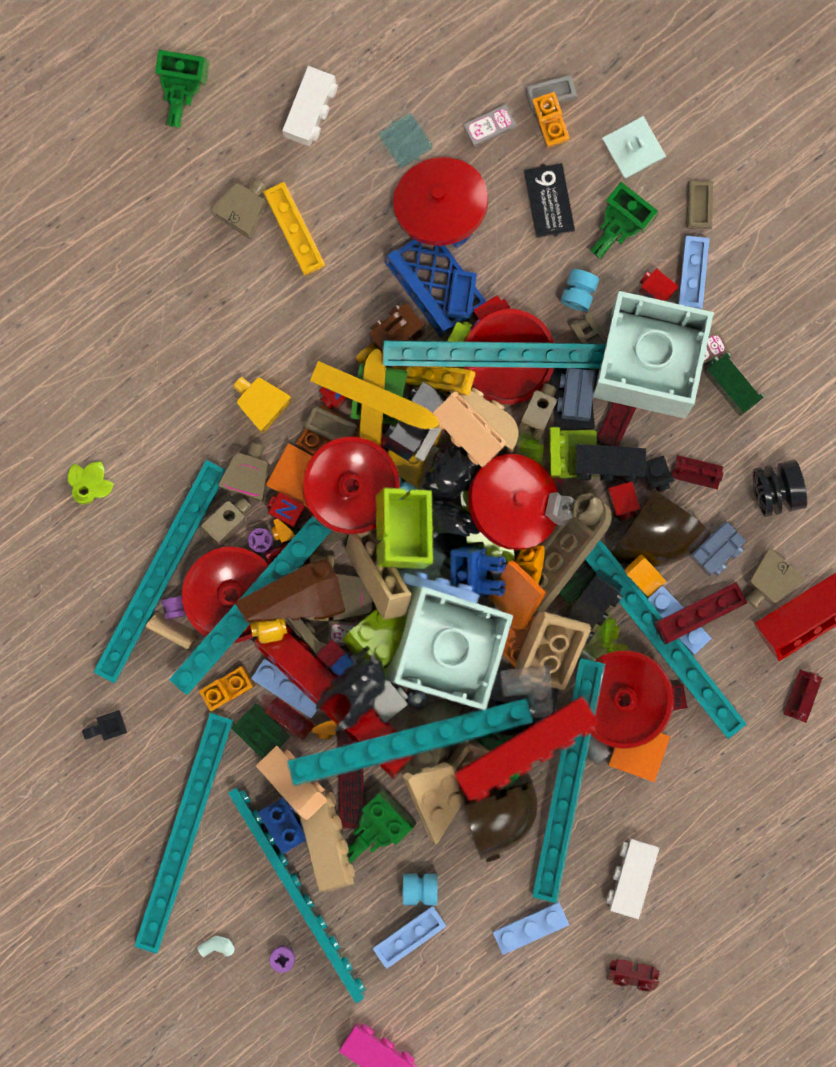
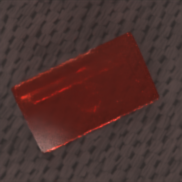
M275 698L265 709L267 715L302 740L306 739L312 728H314V723L280 698Z

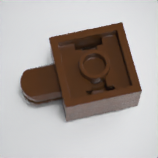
M407 303L402 307L398 304L389 312L390 316L386 320L382 321L380 319L370 327L369 337L370 342L383 353V340L417 341L425 334V324Z

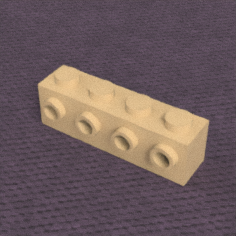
M374 529L360 534H349L345 552L382 618L385 620L406 615L411 602V593L396 568L377 567V544L380 543V540H377Z
M325 789L322 794L328 801L308 820H305L300 815L319 892H330L353 885V878L355 877L354 868L347 858L349 852L348 845L342 838L340 831L342 830V822L335 811V796L329 789Z

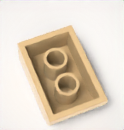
M472 387L469 396H461L507 442L501 451L506 454H512L518 439V427L515 420L504 411L505 407L494 400L490 403L483 398L484 394Z
M539 612L531 625L515 663L519 679L565 690L591 631L590 625L546 612Z

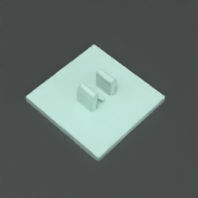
M644 116L602 138L624 179L666 157Z

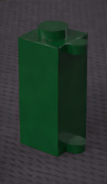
M730 352L722 358H719L717 355L706 364L709 368L704 374L741 417L766 395L764 393L760 395L729 359L733 356Z

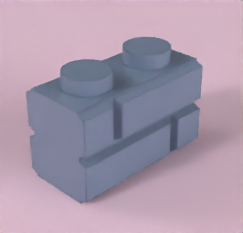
M567 368L566 374H561L560 388H564L563 398H558L557 411L561 412V418L590 421L596 371Z
M725 521L689 557L708 576L714 573L718 576L727 567L725 562L731 556L735 559L745 550L742 545L746 541Z

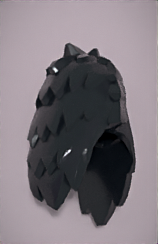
M453 443L434 462L430 471H426L425 479L427 483L423 484L422 488L432 491V497L454 499L463 490L469 489L472 478L481 465L474 464L469 457H466L468 452L462 446L458 447Z
M432 497L433 545L441 551L450 554L451 550L465 545L469 546L470 543L467 544L464 536L480 533L471 514L457 504L444 501L443 498Z
M373 655L370 656L369 660L363 658L356 659L355 664L346 668L344 673L332 680L330 685L321 693L315 708L316 711L341 693L351 703L349 714L335 729L336 732L354 726L359 722L362 715L369 712L375 706V699L385 690V673L382 661H377Z

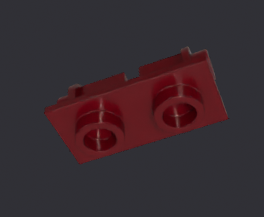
M677 455L672 477L676 480L718 490L719 483L723 478L722 471L724 466Z
M800 669L783 715L807 723L823 678L815 673Z
M618 958L616 961L611 960L610 970L614 971L610 972L607 980L613 981V984L618 986H627L629 984L637 986L638 990L645 992L655 990L659 985V981L655 980H658L660 970H655V967L638 963L637 972L632 971L634 962Z

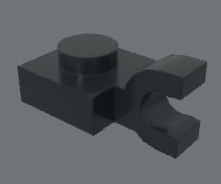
M120 710L97 717L98 725L82 730L86 740L102 734L103 740L106 741L127 733Z

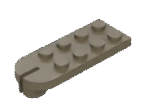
M592 493L582 494L575 499L573 506L569 509L573 513V518L567 520L566 525H557L542 544L545 548L538 585L546 594L536 609L538 613L546 611L610 526L612 514L609 506Z

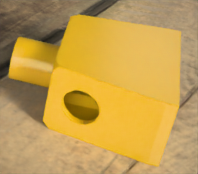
M240 377L233 385V388L242 395L236 403L262 434L267 431L293 401L288 394L259 377L252 384L243 377Z

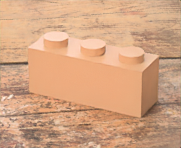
M457 391L452 393L433 412L440 422L438 427L442 430L445 429L451 435L452 442L458 447L462 446L468 452L469 459L476 465L480 464L483 467L507 443Z
M276 746L256 767L295 811L305 820H308L328 801L322 794L325 789L317 781L293 787L287 761L296 759V757L288 749L283 752Z

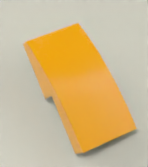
M555 92L532 99L547 148L569 141L570 137L562 118V111Z
M279 519L273 520L275 526L271 527L276 541L281 540L282 544L290 542L295 537L294 533Z
M536 545L529 549L521 550L516 559V563L537 584H539L544 563L545 548L543 545Z
M643 555L638 556L623 570L648 597L666 582Z
M243 665L199 690V693L211 712L255 687V684Z
M332 720L312 728V733H317V738L331 739L332 735H337L335 729L338 726Z

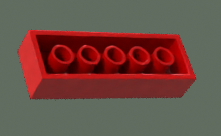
M580 696L456 771L454 775L468 799L471 801L475 798L478 802L488 796L490 793L489 789L495 785L499 789L511 782L510 776L518 772L519 776L531 770V764L538 759L542 763L554 756L552 751L558 747L564 750L574 744L573 738L582 734L585 737L597 730L595 725L599 722L585 699Z

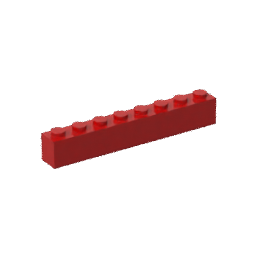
M287 626V634H283L281 641L262 644L258 638L255 639V647L315 705H317L321 693L330 685V682L339 677L336 673L331 674L326 669V663L318 656L314 658L309 653V647L302 640L297 641L291 636L293 633ZM341 693L325 706H322L320 710L338 726L349 714L351 703ZM373 708L362 715L359 722L354 726L342 730L355 743L396 733V730L389 723L386 722L384 724L378 719L379 714ZM414 755L378 765L394 779L414 759Z

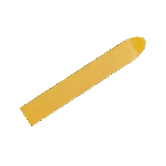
M374 349L365 362L363 380L385 390L386 366L382 365L383 353L379 349ZM364 404L361 407L360 438L370 440L381 447L383 413Z
M317 362L310 379L311 382L411 426L421 429H433L439 426V420L427 408L325 363Z

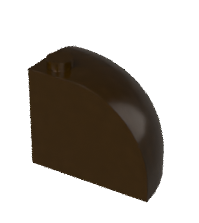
M655 490L648 496L611 554L616 560L629 565L638 556L643 555L653 567L666 566L691 555L710 536V532L694 516Z
M533 781L511 787L508 790L504 789L491 793L478 802L476 799L464 802L481 860L486 859V862L500 859V853L519 844L530 832L536 819L538 804Z

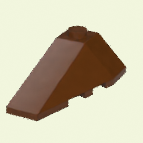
M327 559L305 565L236 601V606L246 623L274 622L277 618H291L292 621H298L300 617H314V620H322L345 612L338 577Z

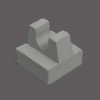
M558 492L550 493L545 515L558 526L566 525L567 520L573 518V513L569 509L570 506H573L575 499L571 496H561Z

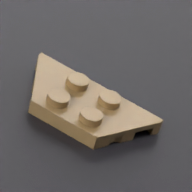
M446 762L437 764L432 768H423L420 773L415 775L406 773L402 776L429 840L434 844L440 841L465 801L452 766Z

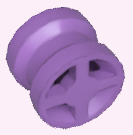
M255 529L248 537L249 546L257 553H266L273 546V537L265 529Z
M182 596L161 601L162 606L166 610L164 614L165 620L186 616Z
M288 946L277 947L270 957L271 967L279 973L289 971L295 962V953Z

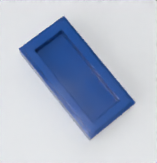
M453 270L446 317L470 320L477 273Z

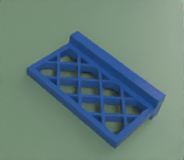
M412 240L399 250H394L388 254L385 264L441 338L450 329L455 327L457 322L463 321V319L456 318L451 322L446 317L445 311L448 306L447 298L448 291H450V278L453 273L452 267L456 270H464L445 245L435 246V251L421 249L422 243ZM407 251L416 252V264L406 262L402 254ZM420 253L434 256L432 267L419 264ZM437 257H443L449 261L448 270L435 267ZM418 269L431 271L430 282L419 280L417 277ZM434 272L448 275L446 285L433 283ZM476 286L474 296L479 303L472 307L471 315L474 309L487 302ZM432 288L445 290L444 301L434 300L431 296Z

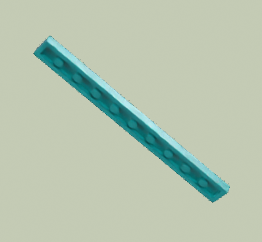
M383 340L382 365L600 368L606 344Z
M208 460L205 461L93 673L116 684L145 630L146 624L154 613L219 490L218 485L226 471L225 469Z
M312 516L241 598L299 569L332 530L321 525ZM236 604L170 677L169 680L184 694L188 695L250 625V623L245 622Z
M599 540L585 558V561L595 573L601 570L623 586L619 593L622 595L619 601L620 605L727 739L731 738L746 726L747 723L679 638L664 645L653 624L663 619L635 582L623 571V567L604 543Z
M581 658L572 701L582 696L595 716L606 663ZM582 734L573 738L574 744L561 751L532 895L533 898L553 903L558 902L591 734L585 737Z
M523 699L287 761L294 787L531 725L533 721L527 700Z
M213 713L209 715L134 947L155 954L159 953L234 722L232 719Z
M239 787L233 789L228 793L354 1002H360L365 997L364 991L366 988L359 977L354 978L351 973L353 969L352 964L346 956L342 958L338 949L341 947L334 935L330 937L326 932L327 923L321 914L317 916L312 909L315 906L312 898L308 893L303 894L299 887L302 885V882L295 872L291 874L287 865L290 863L285 854L278 853L274 846L276 843L270 832H266L261 825L264 822L258 814V810L253 811L250 807L251 798L246 790H240Z

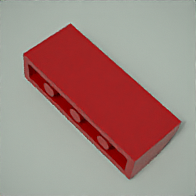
M836 573L754 623L761 638L778 661L783 660L836 627Z

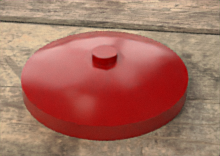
M450 157L431 158L416 164L402 176L394 192V212L402 230L414 240L433 246L454 244L470 236L483 222L488 209L487 188L480 173L470 164Z
M514 308L498 309L485 314L472 325L463 341L554 343L551 333L540 319L528 312ZM462 367V369L475 372L472 387L484 394L483 398L505 405L517 404L531 399L535 390L541 391L543 384H547L554 368Z
M360 437L338 438L320 447L308 461L302 480L303 497L312 516L324 527L341 534H360L375 529L376 495L384 488L400 489L399 474L389 454L378 444Z
M504 454L491 459L477 470L470 483L468 505L476 527L490 542L504 549L525 550L543 542L555 529L557 524L548 518L545 513L549 494L556 493L558 490L550 474L539 463L523 455Z
M229 546L211 550L194 562L187 572L183 583L182 603L186 616L197 631L207 637L236 604V601L244 595L269 565L265 560L250 550ZM251 624L234 643L253 638Z
M614 651L597 658L596 662L606 664L595 714L599 723L595 725L597 730L592 732L591 735L603 744L622 749L639 747L654 740L666 728L673 712L674 694L666 672L652 658L635 651Z

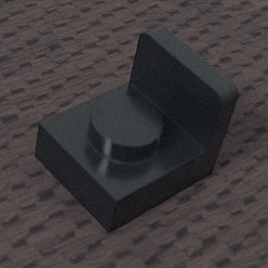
M664 455L646 461L645 479L649 491L654 489L657 492L670 489L669 484L675 481L674 477H671Z

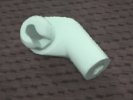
M213 936L197 947L202 957H205L212 951L223 953L224 956H231L235 951L232 941L221 936Z

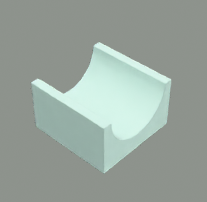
M619 291L611 311L607 342L593 398L686 419L695 404L714 312Z
M407 585L411 593V602L408 606L406 626L393 660L384 669L385 680L486 710L513 615L425 587Z

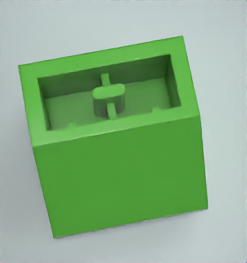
M360 363L357 376L361 380H363L364 363ZM386 368L385 390L404 398L408 371ZM355 400L352 403L351 418L361 420L362 404ZM383 413L382 424L397 425L398 419Z

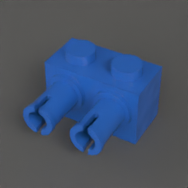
M465 545L451 550V586L458 588L459 584L473 587L472 592L478 594V598L486 596V594L503 596L506 588H500V586H506L505 582L488 580L487 570L502 573L506 565L500 564V562L505 563L506 560L504 557L487 556V548Z
M284 797L258 812L282 855L306 841L302 822L297 818L295 809Z

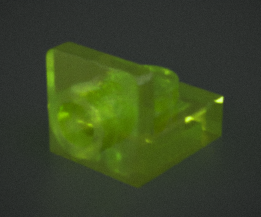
M525 440V443H520L518 455L531 458L542 466L544 445H540L537 440Z
M606 618L603 622L601 648L607 649L606 653L627 650L628 645L613 644L614 639L617 640L619 635V625H615L616 619Z

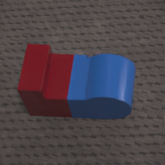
M333 639L316 654L338 676L342 675L346 668L355 664L352 658Z

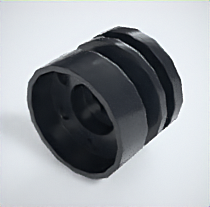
M795 459L778 463L777 474L771 465L765 466V470L761 467L753 469L754 496L764 517L772 516L773 511L776 515L781 514L782 503H784L789 512L807 508V492L804 477Z

